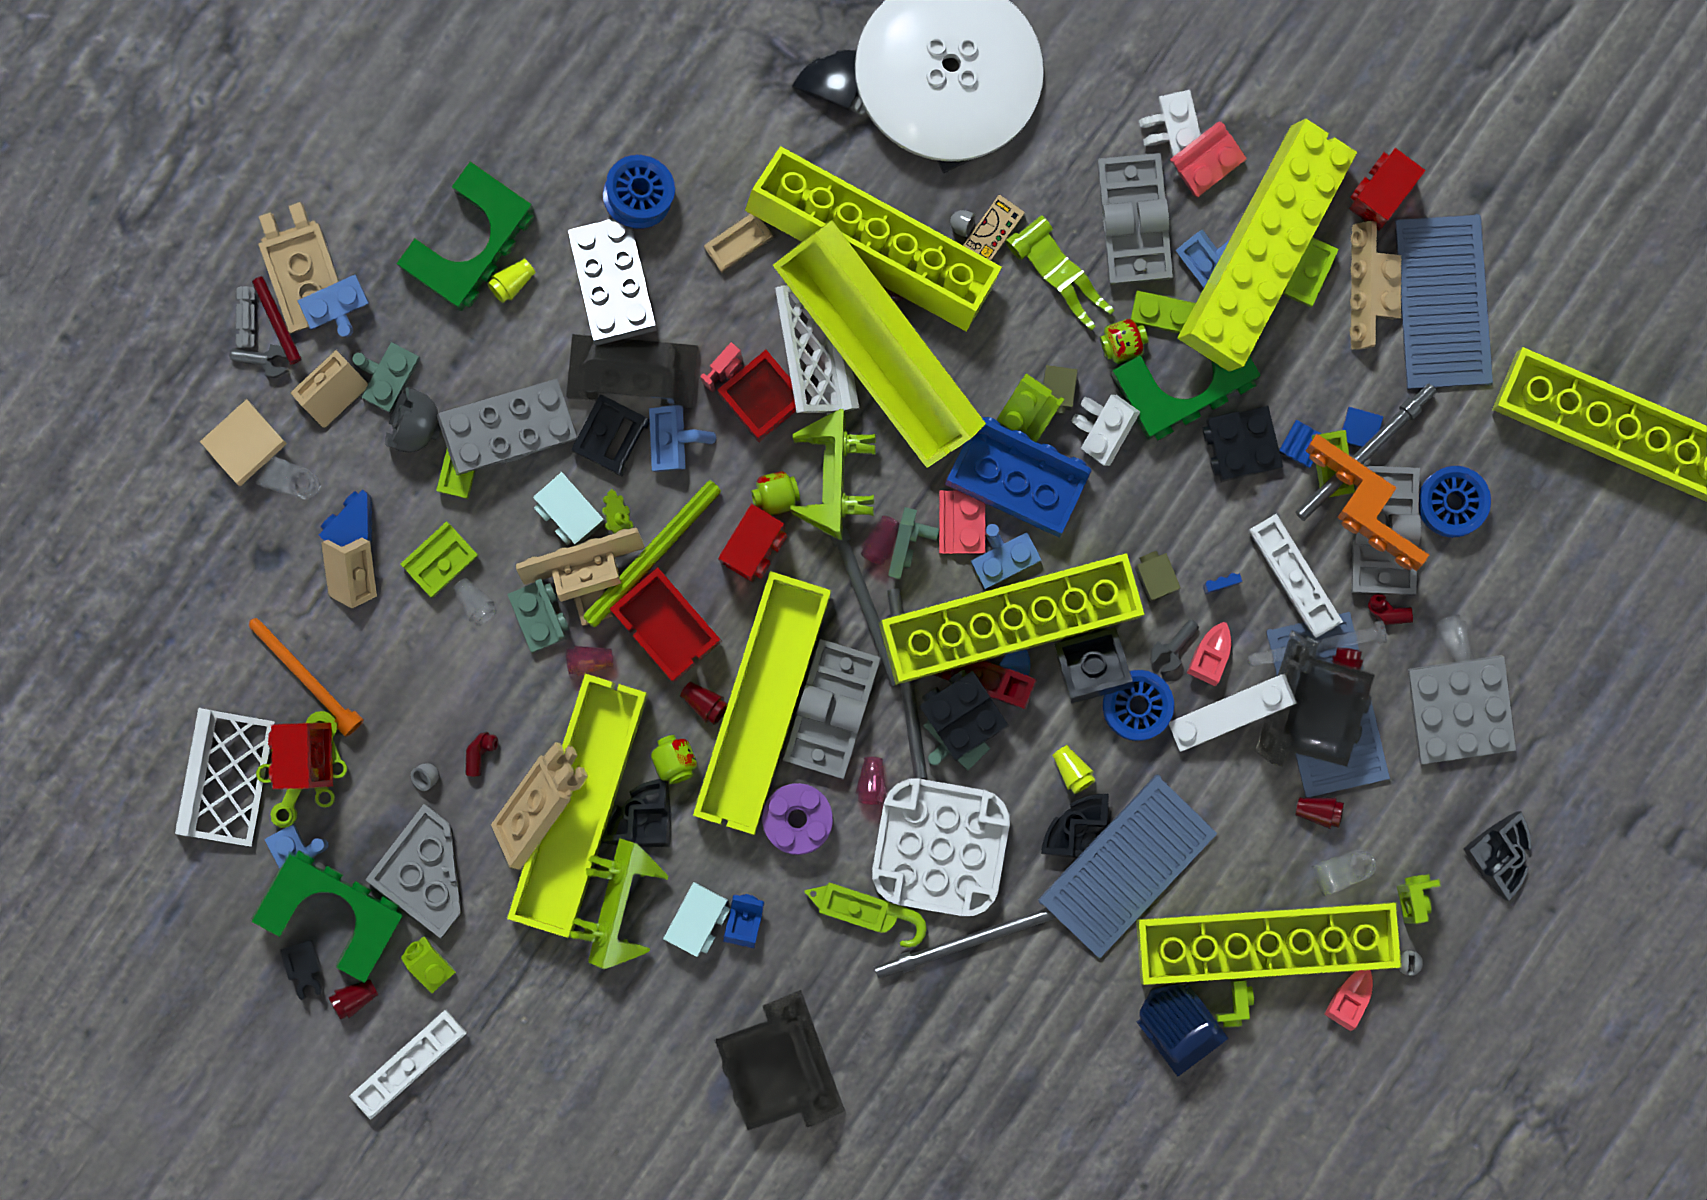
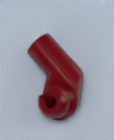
M1380 593L1374 594L1370 598L1368 603L1369 611L1382 624L1413 623L1411 607L1394 609L1386 601V596Z
M488 732L480 733L468 745L465 769L467 776H481L482 756L487 751L492 752L498 747L499 740L496 735H490Z

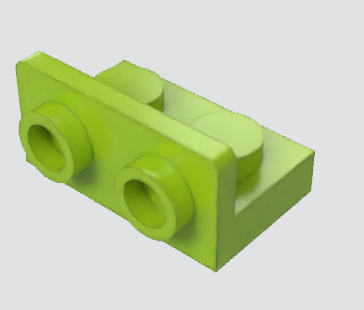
M1430 874L1404 878L1405 884L1397 886L1404 923L1417 924L1428 922V914H1431L1432 909L1428 895L1423 894V889L1441 886L1440 879L1431 880Z

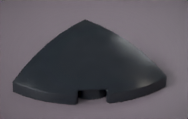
M836 51V54L822 59L817 58L800 72L792 87L819 100L821 98L849 111L858 92L855 78L857 51Z
M656 779L635 787L629 791L632 797L621 808L615 805L611 810L601 840L603 843L618 845L619 838L636 843L640 847H670V796L668 781Z
M1095 794L1078 799L1070 804L1071 808L1060 818L1055 817L1045 834L1041 854L1078 858L1108 826L1109 794Z
M1520 811L1499 821L1463 848L1478 871L1504 900L1509 901L1517 893L1529 869L1528 866L1523 865L1526 859L1525 849H1531L1529 828Z

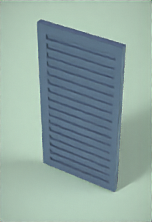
M1481 215L1395 220L1397 255H1401V314L1407 389L1424 388L1428 383L1435 388L1492 385Z
M1350 612L1338 614L1343 621L1342 624L1316 639L1313 638L1304 622L1266 631L1276 676L1285 674L1297 703L1285 708V714L1305 798H1312L1317 795L1390 779L1363 664L1352 695L1333 692L1332 655H1336L1337 647L1359 650Z
M1155 775L1047 889L1038 901L1100 959L1217 833L1161 779L1160 775Z

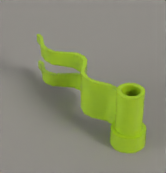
M1040 215L1019 234L1014 233L1005 240V243L1019 260L1027 256L1038 273L1046 282L1061 293L1074 315L1091 331L1096 326L1082 308L1071 284L1072 282L1080 288L1091 302L1109 315L1115 310L1097 293L1082 269L1064 255L1054 239L1048 234L1053 230L1051 224L1044 216Z

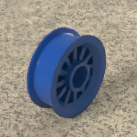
M631 155L617 161L610 169L603 188L604 205L612 218L624 226L636 229L649 228L661 222L668 214L675 195V183L670 171L660 161L645 155ZM632 189H641L645 194H636Z
M1448 466L1432 474L1423 483L1419 491V514L1421 519L1430 530L1444 537L1455 538L1471 533L1483 524L1490 512L1491 494L1488 485L1477 472L1467 467ZM1450 479V488L1444 480ZM1456 479L1461 480V483L1458 488L1456 485ZM1438 484L1443 492L1435 489ZM1468 484L1471 489L1465 492L1464 488ZM1474 492L1476 498H1469L1468 495ZM1432 494L1439 497L1440 500H1432ZM1449 494H1456L1461 498L1462 505L1459 510H1453L1448 506L1447 496ZM1477 503L1476 509L1468 504ZM1440 505L1441 508L1434 512L1432 506ZM1444 512L1445 515L1441 520L1437 515ZM1466 512L1473 515L1471 519L1468 517ZM1458 514L1464 522L1463 524H1459ZM1450 515L1452 516V524L1447 523Z
M1145 670L1130 671L1133 682H1139L1138 691L1135 692L1133 687L1129 688L1131 695H1128L1123 690L1104 695L1103 714L1107 724L1117 735L1132 741H1143L1157 736L1168 726L1174 712V698L1170 687L1160 676ZM1146 683L1150 685L1148 690L1145 693H1142L1143 684ZM1155 689L1159 695L1149 698L1150 693ZM1117 694L1125 698L1126 701L1116 700ZM1133 697H1141L1146 701L1147 709L1143 714H1135L1131 711L1130 701ZM1161 699L1162 706L1152 705L1153 701ZM1115 705L1125 706V709L1116 712ZM1151 710L1161 711L1160 716L1157 717ZM1127 713L1128 716L1122 722L1118 716ZM1146 715L1155 721L1153 725H1149ZM1131 718H1134L1133 728L1126 726ZM1140 718L1145 727L1144 729H1138Z

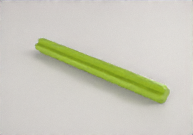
M711 480L707 481L620 575L621 584L609 587L585 612L583 617L587 623L597 627L611 612L610 608L641 580L720 495L721 489Z

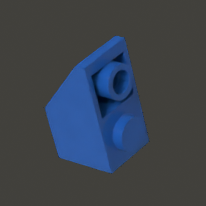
M362 489L359 493L354 491L343 502L345 508L337 516L332 514L322 523L321 528L323 531L319 536L324 541L330 540L341 547L359 538H364L370 541V543L372 542V497Z

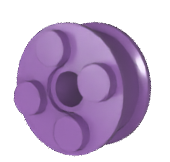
M795 783L779 788L769 797L763 809L762 823L768 839L775 847L788 854L803 855L815 851L825 843L832 829L833 815L828 800L819 790L806 784ZM800 810L806 814L807 822L803 827L794 828L789 824L788 818L793 811Z

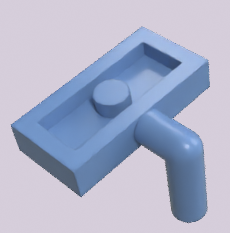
M1201 230L1175 251L1201 285L1205 287L1229 240L1217 249L1206 233Z
M356 274L298 300L311 330L335 320L338 326V334L343 337H350L353 334V328L346 314L370 304Z
M672 405L649 408L652 471L663 472L685 469L684 443L713 444L716 441V435L713 432L697 429L684 430L683 406Z
M995 524L987 526L985 535L993 550L971 560V564L985 590L1041 561L1027 532L1004 543L998 533V526Z
M295 824L264 839L279 868L289 851L296 855L298 850L314 857L327 850L329 846L327 840L319 838L314 839L310 845L305 846Z

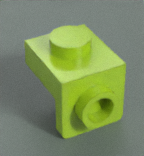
M425 936L419 941L411 943L401 956L406 968L431 993L435 992L456 973L454 968L432 947Z
M1246 980L1231 981L1233 1013L1215 1014V1020L1223 1022V1027L1243 1026L1242 1020L1250 1019L1249 1006L1254 1005L1252 986H1247Z

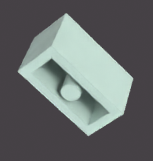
M562 472L533 497L538 502L534 507L546 522L550 518L555 521L559 526L555 532L566 545L571 542L575 545L582 544L606 523Z
M693 882L663 939L696 957L700 955L701 951L707 954L715 939L711 935L716 923L722 926L730 911V908L726 907L728 899Z

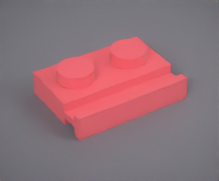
M1218 121L1172 157L1170 161L1174 164L1177 172L1192 194L1199 197L1247 158L1232 135L1228 133L1225 125Z
M732 342L710 365L711 372L707 376L704 373L700 376L703 385L712 393L716 390L714 384L718 379L721 382L726 377L731 379L743 367L741 365L743 360L741 350Z
M939 490V554H985L984 502L958 490Z

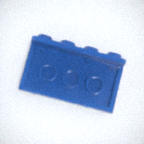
M982 417L986 424L970 440L964 443L945 485L1060 538L1092 471L1091 468L1079 458L1064 456L1049 444H1039L1030 440L1021 431H1011L1001 426L997 420L991 417Z

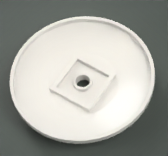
M885 0L870 17L860 37L855 60V78L858 93L867 114L877 128L892 142L910 153L924 158L947 162L965 161L979 158L998 150L1010 142L1024 128L1032 116L1040 97L1043 84V59L1037 37L1031 25L1020 10L1009 0ZM946 58H954L958 61L960 68L955 72H949L944 69L942 61Z

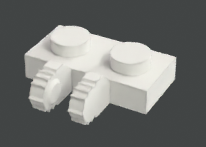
M1190 90L1159 96L1158 100L1162 114L1144 117L1139 120L1140 127L1142 128L1164 123L1166 133L1152 134L1144 138L1145 146L1169 142L1171 155L1174 157L1201 135Z
M1110 395L1104 407L1094 400L1084 397L1081 405L1099 417L1094 424L1082 415L1075 414L1073 416L1072 423L1089 433L1081 449L1104 466L1111 465L1140 411L1118 395Z

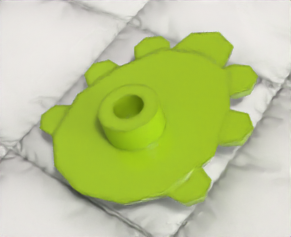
M611 489L607 496L603 497L606 507H603L602 513L606 515L607 523L605 528L615 534L622 529L633 528V523L628 515L630 512L629 507L623 504V496H617L616 491Z

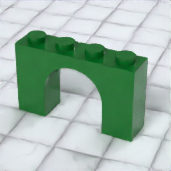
M472 162L468 163L452 185L455 193L480 209L488 217L490 222V238L485 249L473 259L455 262L441 257L414 238L396 263L401 270L461 312L465 306L470 308L480 294L477 289L484 280L489 282L492 279L491 276L498 269L495 264L502 255L505 257L509 255L516 244L515 236L520 230L525 231L535 217L532 214L534 208L531 203Z
M1141 355L1114 369L1111 373L1125 401L1140 411L1136 420L1147 440L1155 437L1157 441L1174 432L1172 429L1174 425L1183 421L1186 426L1202 417L1199 412L1210 406L1212 410H1215L1228 403L1227 396L1238 391L1242 395L1257 386L1254 381L1258 380L1261 375L1250 356L1244 367L1232 371H1227L1211 361L1213 373L1209 387L1196 397L1179 399L1166 394L1158 387Z
M298 850L296 855L289 851L253 914L251 922L280 937L295 909L305 898L320 892H329L341 896L351 905L356 921L353 934L336 962V968L365 983L403 916L397 910L399 905L384 896L381 900L369 895L371 889L357 881L350 885L341 880L343 874L330 866H326L324 870L313 864L315 859Z

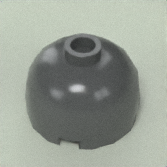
M406 387V393L401 392L392 411L389 424H392L393 433L386 432L385 445L389 448L409 453L426 447L430 439L436 440L441 428L437 421L438 409L436 404L428 395Z

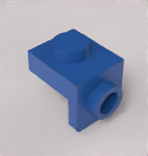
M748 894L741 896L733 895L723 942L755 948L764 901Z

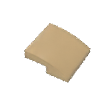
M247 399L200 441L238 486H242L287 444Z

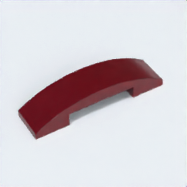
M987 661L934 674V676L949 681L952 676L962 670H965L967 674L973 671L991 698L1025 710L1037 683V679Z

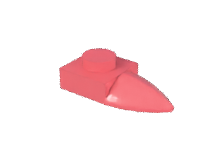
M1226 622L1214 626L1204 636L1197 646L1187 670V674L1213 686L1219 683L1230 655L1231 635Z
M1358 970L1349 976L1343 985L1337 988L1324 1015L1349 1031L1356 1029L1372 995L1373 980L1371 970Z

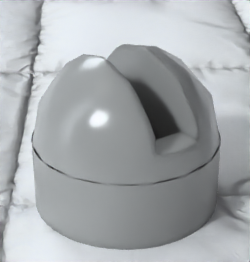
M966 210L954 212L950 218L952 230L958 235L968 237L974 227L976 214Z
M430 763L420 764L411 771L413 784L422 791H427L433 787L439 779L437 767Z
M1411 950L1400 953L1401 968H1397L1399 972L1406 976L1417 975L1423 967L1422 957L1417 952ZM1409 955L1414 956L1413 971H1408Z

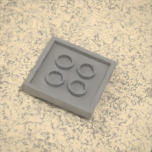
M1499 655L1407 669L1418 756L1421 764L1516 751L1504 656Z

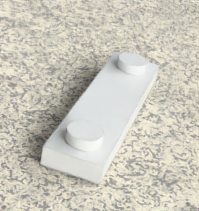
M1275 514L1249 529L1248 532L1313 638L1316 639L1342 624L1343 621L1278 515Z
M1281 674L1172 720L1169 726L1179 751L1182 752L1297 703L1285 674Z
M444 1010L349 1095L350 1098L371 1120L462 1039L467 1032L447 1010Z

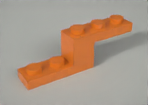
M1316 434L1305 450L1310 454L1309 458L1315 464L1321 467L1328 466L1337 472L1336 477L1345 484H1354L1358 487L1337 517L1342 521V526L1354 534L1359 532L1369 539L1368 543L1380 552L1386 550L1395 556L1396 563L1407 570L1414 569L1418 571L1429 557V554L1376 519L1397 487Z

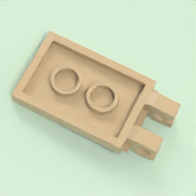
M301 202L289 206L296 226L294 228L279 232L274 214L270 212L259 216L266 237L262 238V242L258 244L290 334L309 328L298 300L339 282L320 224L316 223L315 220L309 222L304 205Z
M555 742L544 756L540 755L492 822V829L509 867L519 870L523 867L569 803L570 796L572 795L571 791L580 789L588 777L582 767H578L574 774L572 764L577 757L574 747L568 746L564 753L562 745Z

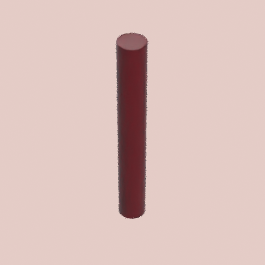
M264 277L255 278L252 284L289 363L293 365L302 360Z

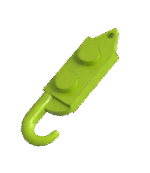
M830 882L826 886L804 891L820 909L819 913L879 933L889 931L895 925L897 918L913 923L916 927V935L911 940L900 941V946L915 947L926 936V922L921 914L915 910ZM811 891H815V892H816V896H815V897H812V896L810 895V892H811Z

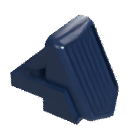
M1175 983L1151 989L1139 1011L1140 1019L1136 1021L1177 1077L1229 1039L1188 984L1183 986Z

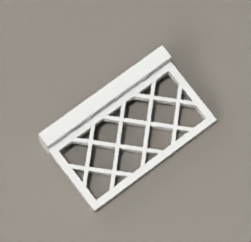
M789 286L776 287L797 413H827L829 415L839 409H844V412L859 409L852 369ZM788 294L796 303L794 309L790 306ZM801 312L808 318L806 325L800 319ZM794 327L801 334L799 341L795 337ZM807 343L814 350L812 356L805 349ZM800 358L807 366L805 371L800 367ZM812 374L819 381L817 388L810 380ZM805 390L812 396L809 405H807Z
M198 708L175 834L252 846L263 782L257 779L256 789H254L250 781L257 777L256 773L247 779L237 763L253 752L260 765L267 764L270 749L268 746V735L271 731V725L275 721ZM216 718L230 720L237 729V732L221 742L214 732ZM235 721L249 724L240 729ZM254 724L266 726L265 740L253 748L243 731ZM240 734L251 750L234 760L224 744ZM214 736V738L219 744L211 749L212 739ZM263 746L262 757L260 758L255 750ZM221 747L232 763L215 773L208 763L209 755ZM232 766H235L245 781L231 791H228L218 776ZM208 767L213 776L205 781ZM266 767L261 770V777L263 779L265 776ZM216 779L226 794L212 804H209L202 794L204 785ZM247 784L254 793V800L252 804L241 810L231 794ZM229 797L238 813L223 823L212 807ZM202 799L207 807L199 812ZM252 808L249 821L244 813ZM210 810L220 826L209 833L196 831L198 817ZM240 815L249 826L246 839L232 837L225 827ZM220 829H223L227 836L218 835L214 833H216Z

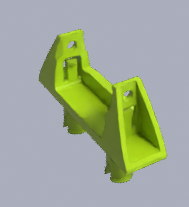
M839 409L793 434L794 443L809 442L826 446L823 460V504L807 506L790 505L791 513L838 540H842L843 518L846 515L874 516V508L864 505L875 504L874 495L846 496V493H844L845 456L848 453L876 454L875 445H869L876 443V434L850 435L845 431L846 416L844 409Z
M619 838L614 861L597 856H591L588 861L601 866L600 869L586 868L588 876L609 879L598 923L576 918L572 923L585 928V930L570 931L571 938L593 942L588 963L603 969L613 967L650 952V948L629 943L628 939L623 941L617 939L633 875L637 873L641 877L646 875L666 880L669 877L638 844Z

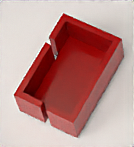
M658 567L610 608L612 613L630 633L635 629L638 631L632 636L673 683L696 665L692 661L695 656L700 660L703 659L722 642Z

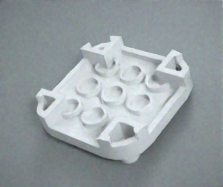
M907 779L896 784L887 794L883 804L872 867L873 882L877 892L887 901L897 905L958 916H975L986 911L995 901L999 891L1010 827L1009 813L1004 802L994 793L986 790L930 780Z

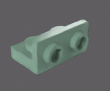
M540 578L533 584L507 594L531 653L567 639L565 631L570 629L563 612L557 614L553 602L557 601V597L551 583L545 585L544 581Z

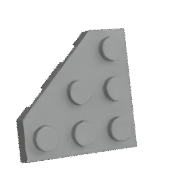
M423 804L365 880L439 938H443L462 912L451 824L426 804Z

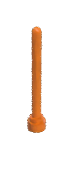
M253 618L250 620V629L336 718L337 729L345 737L355 732L364 722V719L356 711L352 712L349 708L345 710L259 619Z

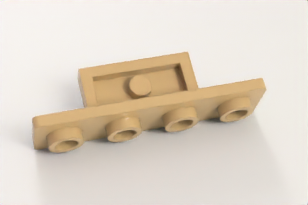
M1375 221L1362 222L1352 226L1350 337L1351 349L1354 350L1375 347L1376 318L1392 320L1401 318V255L1376 252L1377 223Z
M637 528L622 529L609 536L593 538L573 547L560 548L550 554L528 558L524 562L517 563L516 569L525 585L533 583L540 578L543 580L553 577L557 596L560 602L621 584L615 557L644 549L645 546Z

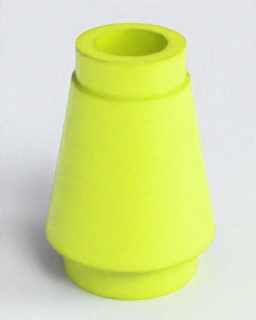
M523 259L492 275V280L487 284L500 302L512 301L535 274V270L526 259Z
M1068 745L1060 748L1052 755L1067 789H1071L1074 794L1082 792L1095 782V778L1092 775L1094 771Z

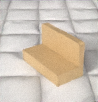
M335 350L290 393L322 427H326L365 391L368 383Z
M359 538L343 547L330 540L323 541L321 544L329 596L350 608H354L377 597L370 541Z

